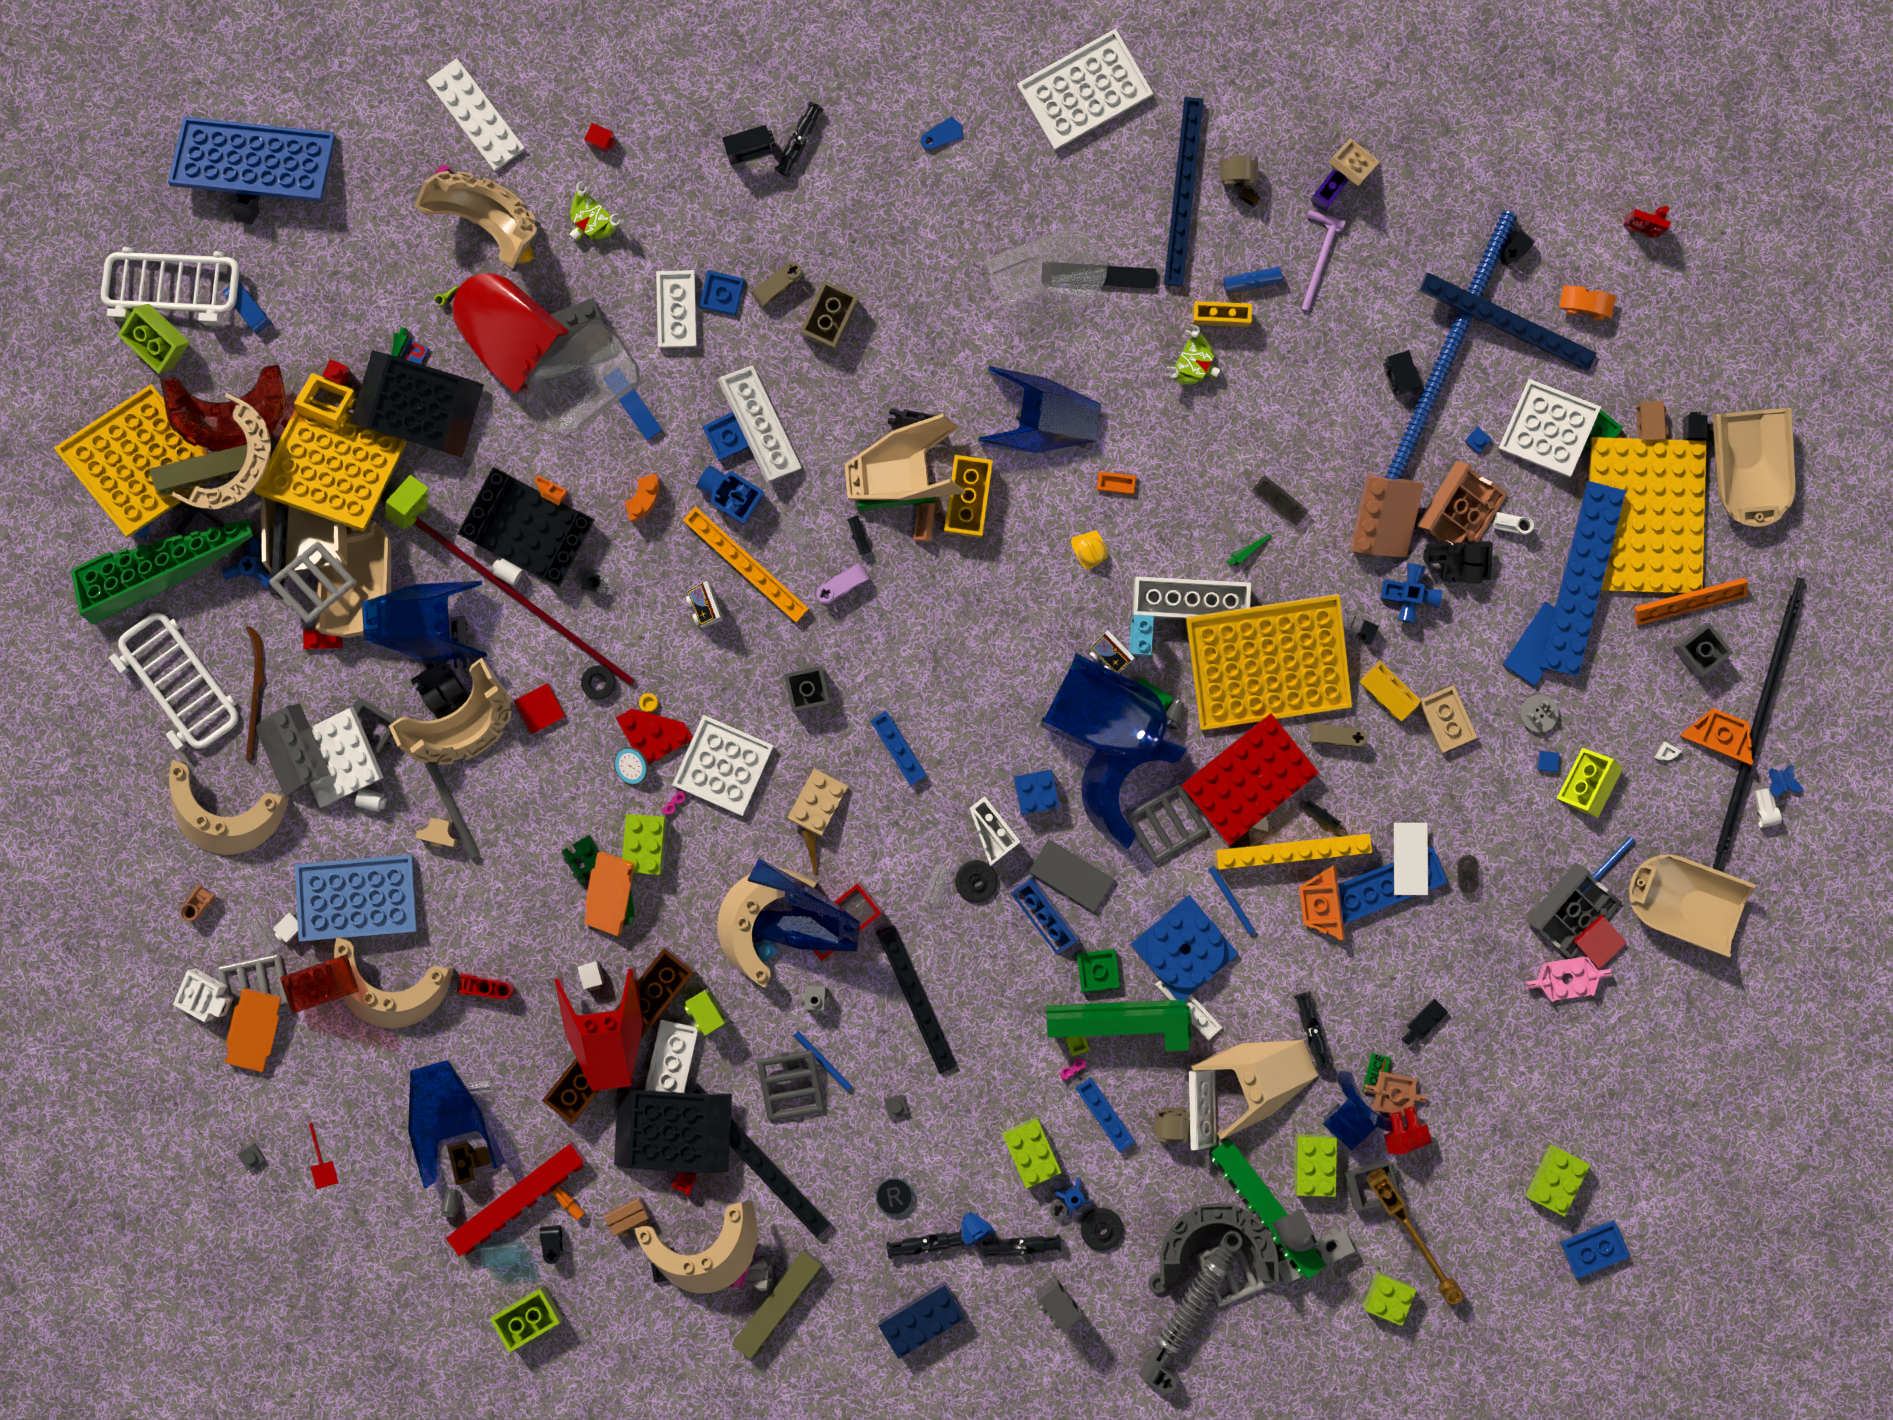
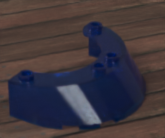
M1128 733L1115 737L1103 744L1089 760L1083 774L1081 787L1085 812L1095 828L1111 841L1125 849H1129L1134 841L1135 832L1125 821L1120 810L1119 793L1124 779L1134 768L1146 762L1165 761L1176 763L1181 760L1187 749L1160 736L1149 733Z

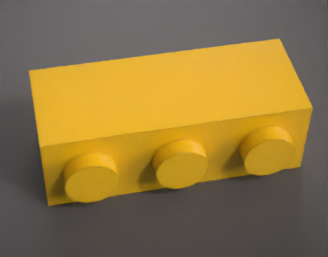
M1195 301L1192 306V325L1249 327L1252 321V304Z
M1380 660L1360 680L1363 688L1371 692L1376 697V700L1380 704L1385 705L1390 710L1391 715L1400 721L1417 708L1421 701Z

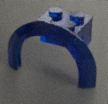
M1340 1071L1338 1073V1083L1348 1099L1342 1105L1338 1103L1325 1116L1323 1125L1352 1151L1377 1127L1387 1132H1392L1393 1127L1389 1116L1387 1118L1380 1116L1360 1098L1352 1084L1353 1074L1347 1071Z

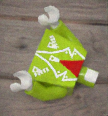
M583 181L577 183V192L572 201L570 219L576 227L569 235L576 242L584 234L591 241L593 239L599 240L610 237L618 225L624 223V219L617 221L619 213L610 215L588 193L585 195V192L590 190V185L583 189Z
M1192 324L1190 325L1193 328L1192 333L1188 330L1185 331L1186 335L1192 336V338H1189L1175 367H1167V369H1170L1171 374L1164 375L1165 378H1172L1182 385L1201 382L1205 374L1216 379L1221 370L1211 364L1214 358L1213 350L1206 338L1200 333L1199 327Z

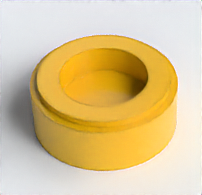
M651 693L643 694L639 699V706L645 712H653L658 707V699Z

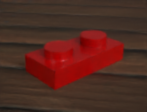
M303 630V649L343 648V637L322 634L318 630Z

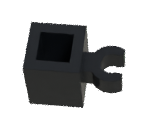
M237 193L231 203L234 221L252 225L259 213L258 201L260 196Z
M1690 412L1689 415L1683 417V440L1702 441L1708 438V433H1714L1713 423L1708 424V415H1701V412Z

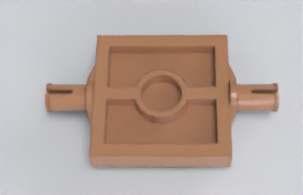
M1379 1071L1376 1086L1367 1084L1364 1086L1369 1088L1364 1089L1365 1093L1374 1094L1372 1109L1387 1113L1402 1112V1115L1405 1116L1404 1108L1413 1106L1415 1102L1425 1104L1426 1100L1422 1099H1427L1426 1095L1416 1094L1417 1078Z

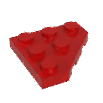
M633 708L616 717L630 745L643 753L648 765L693 739L688 727L681 721Z

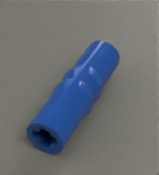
M1280 267L1256 270L1223 278L1226 294L1283 282Z

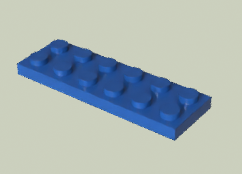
M1434 847L1428 848V890L1448 883ZM1394 862L1338 884L1343 924L1415 896L1394 895Z

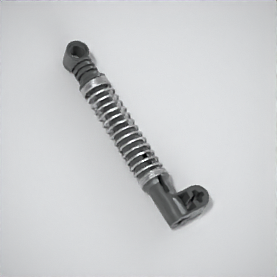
M1229 1230L1221 1240V1245H1218V1249L1215 1250L1216 1253L1208 1256L1205 1261L1206 1266H1202V1271L1198 1272L1200 1277H1195L1196 1282H1192L1193 1287L1188 1288L1189 1292L1185 1293L1186 1298H1182L1183 1303H1179L1180 1308L1175 1309L1176 1313L1172 1314L1173 1319H1169L1170 1324H1166V1329L1162 1330L1163 1334L1158 1336L1155 1348L1139 1372V1376L1165 1394L1172 1393L1179 1384L1178 1375L1168 1368L1167 1364L1172 1356L1177 1355L1180 1347H1182L1181 1342H1185L1184 1337H1188L1187 1332L1192 1331L1191 1326H1195L1194 1321H1198L1197 1316L1202 1315L1200 1313L1201 1310H1205L1200 1304L1208 1305L1204 1297L1212 1300L1207 1295V1292L1215 1294L1210 1288L1218 1289L1213 1284L1214 1281L1221 1284L1217 1276L1224 1279V1276L1230 1270V1262H1232V1258L1235 1257V1254H1237L1244 1242V1236L1240 1230ZM1229 1236H1236L1238 1238V1244H1231L1229 1242ZM1164 1348H1166L1167 1351L1165 1352L1164 1356L1160 1358V1353ZM1164 1372L1166 1375L1160 1383L1157 1380L1161 1373ZM1168 1378L1172 1380L1169 1386L1165 1384Z

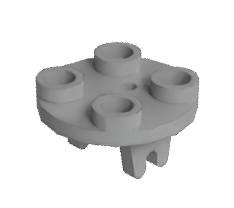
M1542 694L1527 698L1519 711L1520 719L1524 726L1536 733L1546 732L1553 728L1559 717L1555 701L1549 696Z

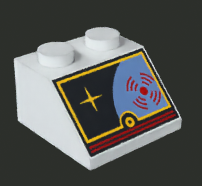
M707 581L687 591L689 596H686L689 607L693 606L695 614H693L696 625L700 624V627L704 628L723 621L713 590Z
M1108 630L1089 648L1091 651L1090 656L1096 662L1100 660L1105 665L1103 669L1110 676L1112 674L1117 676L1134 659L1133 655Z

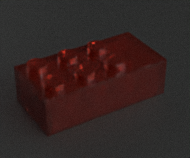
M347 954L280 977L292 1014L359 992Z

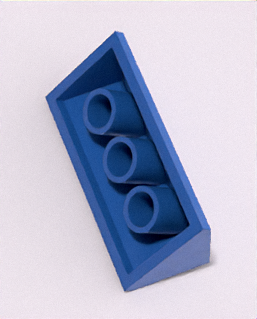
M1033 876L1010 893L1056 955L1078 941L1079 936ZM1021 891L1025 897L1024 901L1027 907L1037 912V920L1041 924L1047 925L1049 936L1053 940L1060 942L1062 945L1060 948L1055 949L1015 894Z

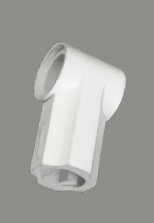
M1499 512L1496 513L1493 529L1517 533L1518 535H1526L1534 528L1533 520L1529 517H1519ZM1521 521L1528 524L1527 531L1520 529L1519 523Z
M1770 788L1754 791L1758 809L1756 816H1759L1760 822H1758L1760 828L1781 824V813L1775 805L1774 796H1772Z

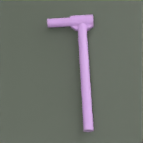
M1311 210L1308 211L1307 217L1323 222L1328 232L1301 310L1307 312L1314 297L1335 232L1343 230L1345 220L1331 215L1326 216Z

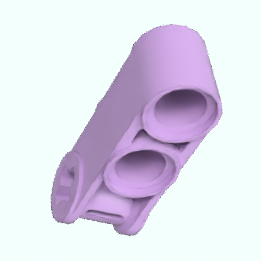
M857 563L820 586L816 594L817 599L822 604H829L851 592L854 588L861 586L860 584L864 581H869L870 577L862 564ZM823 590H824L825 592H830V593L828 594V596H829L828 599H826L825 597H822V598L820 597V596H822V591H823Z

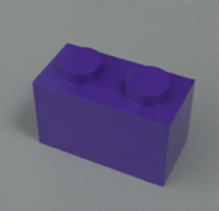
M1333 168L1310 201L1326 212L1348 183L1347 177Z

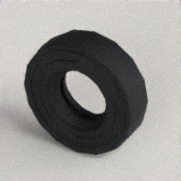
M601 665L588 668L581 678V687L584 693L596 700L609 697L616 685L613 673L607 667ZM596 675L603 676L606 681L604 688L601 690H595L591 685V680Z

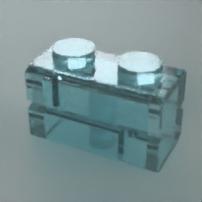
M516 1241L484 1245L480 1248L482 1268L521 1264L524 1261L523 1242Z

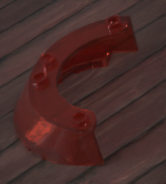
M279 365L266 366L261 369L254 387L247 394L238 398L249 404L260 414L267 426L269 435L277 428L276 425L280 418H283L286 406L284 382ZM160 379L168 422L174 432L176 431L182 436L184 441L195 447L199 445L206 447L209 451L217 452L247 445L244 431L233 419L236 403L232 401L221 403L204 401L190 394L179 379Z

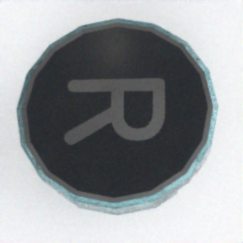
M889 1177L878 1185L875 1192V1201L883 1213L890 1216H899L906 1213L911 1207L913 1190L906 1180L900 1177Z

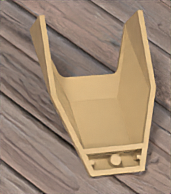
M940 414L893 430L845 464L847 498L849 500H909L965 494V490L951 479L929 485L926 452L956 431L958 425L945 414Z
M1304 1040L1241 1043L1189 1064L1193 1071L1233 1069L1236 1072L1249 1109L1230 1127L1216 1133L1220 1140L1271 1116L1318 1077Z

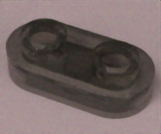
M1463 855L1457 862V884L1459 890L1463 893H1473L1478 888V862L1472 855ZM1465 861L1470 862L1469 868L1464 867ZM1466 880L1470 881L1469 887L1464 886Z

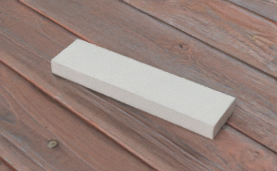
M1160 980L1155 984L1169 1000H1176ZM1190 995L1185 1001L1186 1006H1190L1192 1024L1209 1041L1223 1027Z

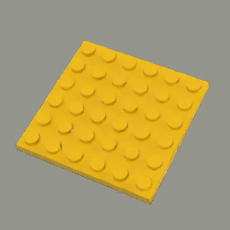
M152 384L54 447L55 452L126 538L182 502L171 496L172 494L166 496L157 495L149 469L208 454ZM198 484L192 486L190 490L181 491L178 489L173 492L187 498L191 490L195 489L196 486L200 488L204 486Z
M314 399L310 403L311 406L333 415L338 409ZM294 410L269 460L267 469L255 487L254 492L257 495L365 532L408 441L350 424L353 416L352 412H348L346 422L341 424L337 430L296 413V410Z

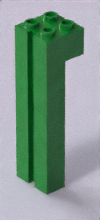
M1185 1000L1046 1005L1047 1038L1163 1033L1165 1051L1189 1050V1043H1192L1190 1006H1186Z

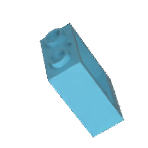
M1134 615L1131 618L1129 652L1133 657L1148 658L1151 656L1154 616Z

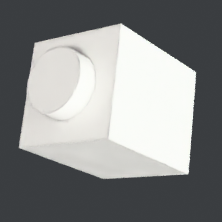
M289 912L273 928L276 932L275 936L281 942H291L298 935V918L294 912Z
M599 961L578 967L583 989L589 988V991L601 988V984L605 983Z

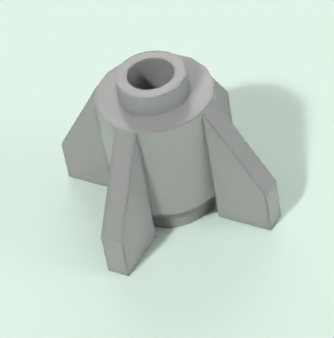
M765 1256L751 1263L745 1279L746 1283L759 1291H766L768 1286H776L771 1267L774 1257Z

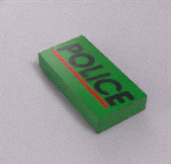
M1371 1052L1362 1087L1363 1091L1364 1089H1369L1364 1087L1366 1084L1376 1086L1379 1071H1388L1390 1057Z

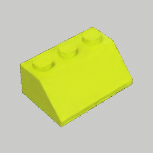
M1582 748L1556 799L1583 813L1598 818L1624 767L1612 758Z

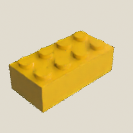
M955 455L951 480L964 489L965 494L949 495L944 533L982 538L993 460Z

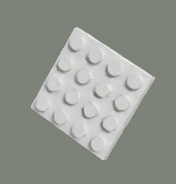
M1528 379L1498 450L1571 478L1601 406Z
M354 707L348 708L311 727L330 771V775L310 783L320 808L384 778Z
M703 715L672 785L743 816L774 745Z

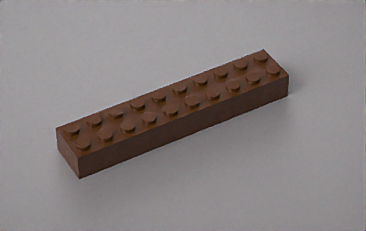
M667 947L660 952L638 980L643 1019L640 1041L696 972L695 969ZM621 1002L615 1008V1010H618L620 1008ZM575 1058L542 1101L573 1125L601 1090H591Z

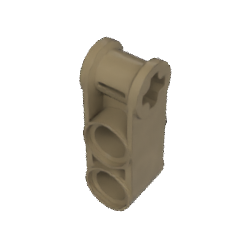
M794 261L787 263L752 290L751 294L762 308L767 307L766 304L770 301L773 302L802 278L800 265ZM790 269L796 270L797 274H790Z
M1311 722L1309 742L1358 747L1367 740L1366 733L1361 729ZM1358 733L1361 740L1356 743V740L1352 737Z

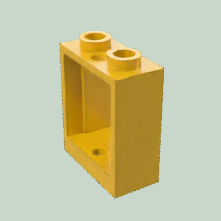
M311 373L295 400L294 406L296 413L338 430L341 424L346 422L348 412L355 407L357 399L355 398L354 390ZM319 388L344 397L334 415L310 405Z

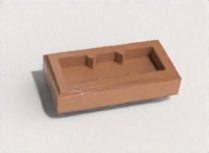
M917 504L913 541L931 542L936 504Z

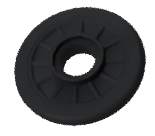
M972 860L959 868L955 878V885L958 893L964 899L970 902H982L994 894L997 887V875L988 863L981 860ZM973 876L981 877L982 883L980 886L974 887L971 884Z
M1107 1208L1091 1210L1085 1215L1081 1223V1236L1084 1242L1095 1250L1104 1251L1113 1248L1118 1244L1123 1234L1121 1219L1114 1211ZM1099 1224L1107 1226L1105 1234L1097 1233L1096 1228Z

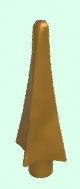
M805 829L802 833L810 855L813 873L817 874L815 834Z

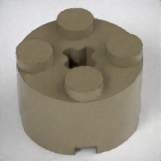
M1229 156V160L1226 161L1225 157L1220 158V182L1223 183V187H1234L1236 183H1242V187H1253L1255 182H1258V157L1251 160V156Z
M1162 1107L1160 1112H1158V1108L1155 1109L1153 1134L1158 1137V1141L1168 1142L1169 1139H1177V1142H1189L1190 1110L1189 1113H1185L1184 1108Z

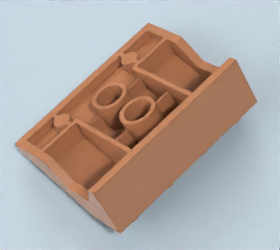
M1455 462L1416 525L1439 542L1448 541L1452 545L1453 542H1478L1507 496V493L1496 484L1473 471L1470 464Z
M1367 473L1351 540V550L1369 555L1407 558L1424 483L1405 479L1384 478Z

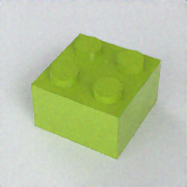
M409 475L386 501L385 518L403 531L408 526L411 527L419 513L423 514L429 506V488Z
M709 988L685 1002L686 1006L684 1008L690 1017H694L696 1020L694 1025L699 1033L703 1032L704 1036L728 1021Z
M1377 1271L1363 1308L1369 1313L1403 1326L1417 1289L1410 1284Z

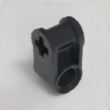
M1521 229L1501 253V263L1505 266L1514 265L1536 241Z
M561 1225L540 1227L543 1260L548 1264H554L563 1257ZM552 1250L553 1253H557V1256H555L554 1259L553 1256H549V1253Z

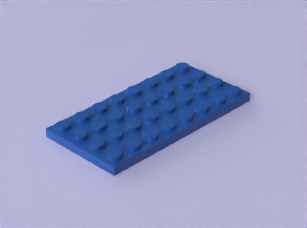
M183 116L168 184L173 187L322 202L336 136L334 132Z

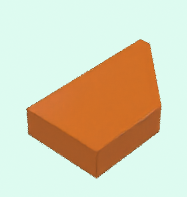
M539 475L536 476L535 483L541 496L560 505L566 498L568 490Z

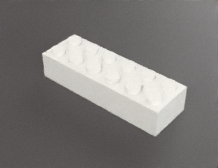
M1135 577L1132 617L1134 615L1154 616V618L1186 620V617L1249 608L1251 583Z

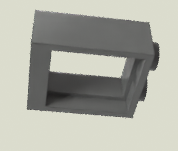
M360 697L353 706L358 718H360L365 708H368L391 724L397 720ZM390 728L387 729L377 747L369 742L374 753L381 755L389 750L391 746L389 742L393 737Z
M1383 1160L1343 1172L1351 1203L1356 1212L1380 1206L1382 1203L1378 1197L1361 1202L1355 1175L1385 1167L1388 1178L1398 1193L1402 1194L1401 1185L1399 1182L1396 1183L1394 1176L1397 1175L1394 1163L1391 1164L1389 1160Z

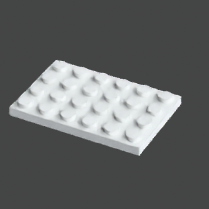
M1116 28L1017 83V88L1054 151L1153 96L1152 90Z

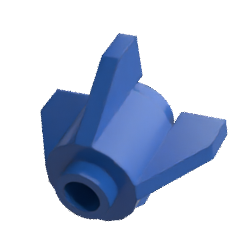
M1076 1177L1074 1187L1067 1189L1066 1192L1055 1190L1054 1193L1064 1199L1067 1207H1069L1067 1216L1070 1217L1073 1211L1081 1208L1083 1204L1093 1203V1199L1085 1198L1079 1189L1080 1178ZM1072 1197H1078V1200H1075L1074 1202L1071 1201Z
M969 1212L962 1217V1239L965 1245L968 1244L969 1248L973 1247L983 1238L995 1233L993 1227L982 1219L978 1213L973 1214Z

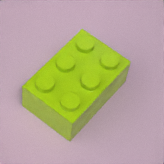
M149 303L134 307L118 333V336L158 374L172 370L190 343Z
M626 814L622 859L635 863L633 873L662 874L667 817Z
M1037 1117L1002 1132L1026 1189L1061 1173Z
M1295 1134L1294 1193L1297 1196L1336 1197L1337 1138L1334 1135Z
M1550 1144L1525 1196L1565 1217L1591 1164Z
M545 1285L505 1307L490 1318L509 1353L558 1325L563 1320Z

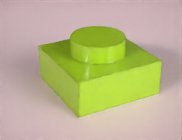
M1085 1036L1065 1038L1072 1057L1090 1051Z

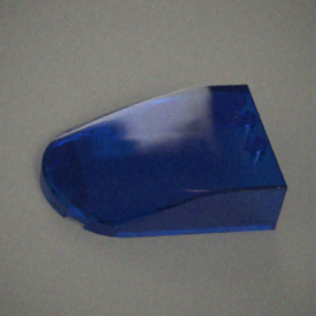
M1075 653L1073 663L1045 718H1042L1040 727L1096 752L1120 760H1136L1149 755L1159 746L1166 732L1167 715L1162 705L1163 703L1153 691Z

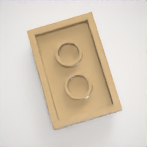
M1351 138L1329 161L1336 171L1344 174L1349 182L1357 186L1364 181L1380 162Z
M1454 685L1421 699L1419 705L1441 753L1478 738Z
M814 768L787 820L821 837L848 786Z

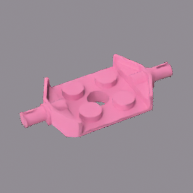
M1588 957L1543 963L1539 977L1536 980L1526 981V985H1528L1526 988L1527 990L1540 988L1551 1002L1588 995L1594 996L1599 979L1612 977L1611 969L1597 970ZM1566 973L1572 976L1570 984H1564L1562 981V977Z

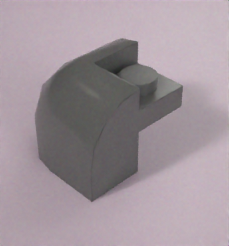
M1298 1209L1272 1223L1281 1239V1243L1291 1251L1303 1252L1319 1245L1302 1209Z

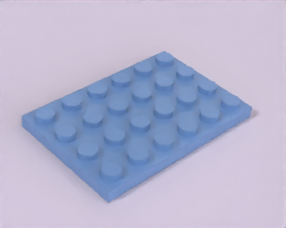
M413 855L295 864L299 942L336 939L337 937L351 938L417 932Z

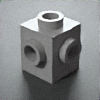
M806 985L805 993H802L801 1005H805L804 1009L809 1010V1013L820 1014V1010H824L825 1006L829 1005V994H826V986ZM812 997H817L818 1002H813Z

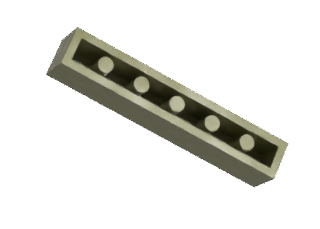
M247 445L150 468L156 494L166 496L172 494L174 490L186 491L192 489L194 485L206 486L214 480L226 481L231 479L230 476L237 475L245 463Z
M803 1249L735 1338L732 1346L749 1359L753 1355L757 1357L763 1349L761 1345L765 1339L769 1341L775 1333L773 1330L777 1324L781 1325L787 1318V1315H785L789 1308L791 1310L794 1309L799 1302L797 1297L800 1293L805 1294L811 1286L809 1284L810 1280L813 1277L816 1279L823 1269L820 1268L822 1262L806 1249Z

